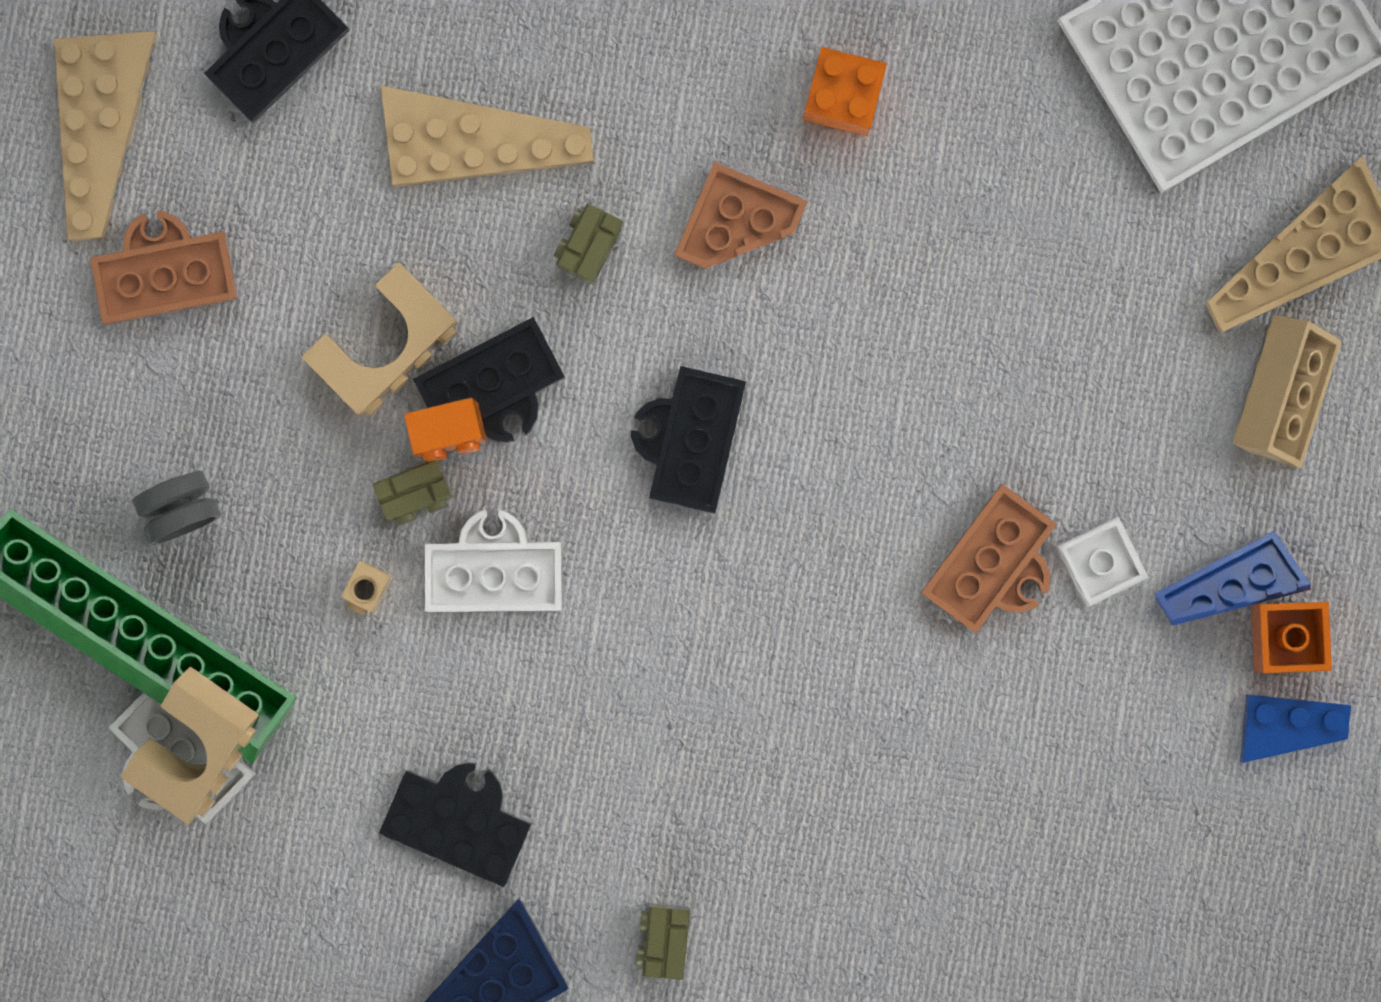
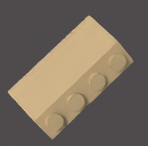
M1274 315L1271 325L1266 332V341L1261 356L1256 363L1255 375L1251 388L1245 398V407L1240 422L1235 429L1233 444L1252 454L1301 469L1342 341L1309 320Z

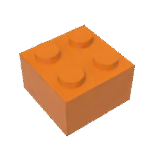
M821 46L803 120L868 137L887 63Z
M473 398L404 414L413 455L423 458L428 463L447 459L446 452L457 450L461 455L481 450L480 444L488 443L479 404Z
M1329 602L1251 605L1253 667L1255 673L1332 671Z

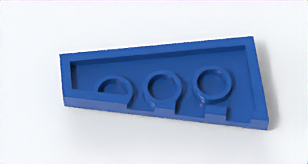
M1274 530L1156 592L1155 599L1173 626L1311 590V584Z

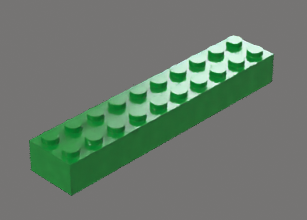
M9 509L1 518L0 598L160 704L164 701L173 683L189 667H192L259 714L252 727L257 730L254 737L245 748L241 746L238 750L243 754L242 758L253 765L291 714L296 696L17 512Z

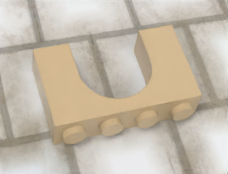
M400 262L375 285L401 312L407 324V343L403 352L395 361L378 368L359 365L326 333L301 356L361 418L366 414L369 417L373 416L384 405L382 399L391 390L396 393L408 382L409 379L406 375L415 366L418 369L424 367L433 357L431 351L439 343L443 346L446 345L458 332L455 329L459 325L457 320Z
M189 667L173 683L160 707L191 728L199 736L206 749L207 764L197 765L188 763L149 738L133 754L120 777L187 825L197 815L203 818L215 802L211 798L212 794L217 795L228 781L229 777L224 774L227 770L232 771L243 754L238 750L241 746L245 748L254 737L257 730L252 727L259 717L258 713L192 667Z

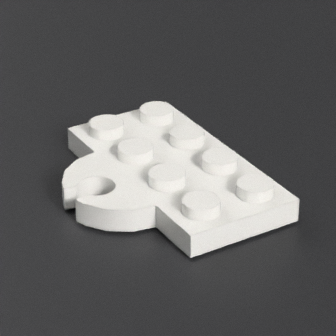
M487 510L478 512L469 518L462 528L459 543L425 544V612L562 611V542L528 543L525 529L519 520L503 510H499L498 517L503 524L502 531L496 536H489L483 527L484 522L488 518Z
M142 693L109 727L132 751L125 762L124 770L133 754L149 738L188 763L197 765L207 764L206 749L199 736L191 728L162 709L160 703L145 693ZM241 759L232 771L227 770L224 775L229 777V779L217 795L212 794L211 798L215 802L203 818L197 815L204 824H207L256 775ZM123 780L128 795L137 791L136 788ZM149 797L141 799L138 804L146 809H164Z

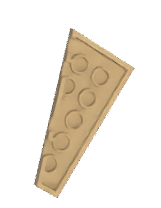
M156 31L54 39L67 240L105 239L115 200L113 199L118 178L122 174L125 151L129 147L141 101L140 94L143 82L150 66L149 59L158 36Z
M381 85L393 187L594 163L590 127Z
M1363 156L1358 158L1205 303L1219 334L1381 259V194Z

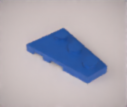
M1246 694L1240 762L1245 763L1347 740L1351 705Z

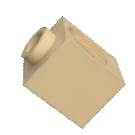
M359 561L341 598L348 601L346 605L348 609L364 616L366 611L376 613L394 576L364 561ZM364 580H369L374 586V594L367 600L362 599L357 592L358 585Z

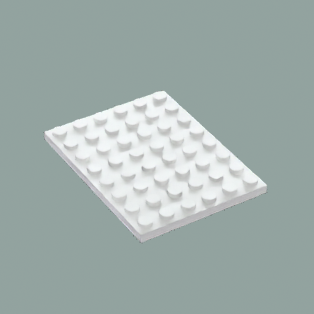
M1089 0L1058 19L1059 25L1161 194L1381 65V31L1362 0Z

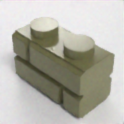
M587 203L584 210L578 208L569 224L574 229L568 240L561 239L554 257L558 258L556 265L559 269L594 285L624 227V222Z
M439 461L425 462L372 483L387 522L396 521L397 526L417 519L415 513L427 508L429 513H433L448 507L446 500L453 498Z
M649 903V912L642 911L640 932H646L645 946L638 945L636 966L643 967L642 976L683 980L690 907Z

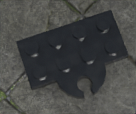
M236 0L240 7L250 10V18L244 24L235 23L233 21V14L228 9H223L219 22L221 40L228 50L204 74L252 123L256 122L350 31L322 0H279L277 3L273 0Z
M532 317L414 378L413 381L427 408L473 398L479 404L486 437L496 442L510 443L515 441L513 435L505 431L503 427L504 419L510 414L520 416L522 419V431L527 436L538 420L539 404L536 393L565 379V376L535 318Z
M680 366L673 398H658L646 403L637 411L634 419L638 421L652 419L658 425L656 435L651 438L641 436L638 431H631V439L635 450L644 460L657 465L649 499L715 514L746 381Z
M477 763L458 764L446 771L439 782L406 770L379 834L501 887H505L532 823L501 810L504 796L501 782L495 773L488 769L484 774V788L475 791L468 787L466 778L469 773L476 769Z

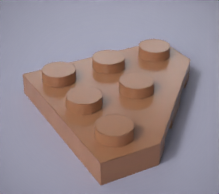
M714 162L674 257L706 270L794 235L808 201Z

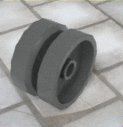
M195 471L171 478L132 499L138 516L145 518L157 516L149 521L144 528L150 545L178 538L221 517L220 510L214 499L204 498L196 500L209 489L203 471Z

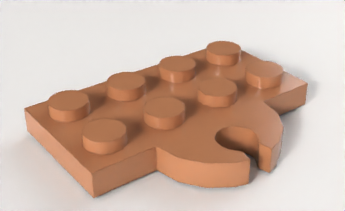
M157 211V218L163 223L164 229L160 236L151 238L146 232L149 224L147 215L142 214L138 216L127 228L123 238V251L90 257L102 324L106 326L239 300L226 233L219 232L192 238L188 228L176 216L164 211Z
M1001 484L920 593L974 634L978 632L995 607L1005 612L1015 613L1034 609L1039 603L1035 599L1023 597L1020 587L1025 580L1031 579L1037 583L1039 591L1048 594L1050 572L1046 561L1037 551L1057 524L1004 484Z

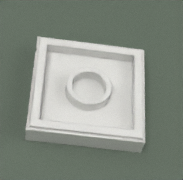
M1115 517L1056 546L1085 607H1090L1149 578L1119 517Z

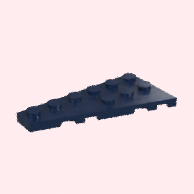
M519 897L425 1002H547L568 990L569 985Z

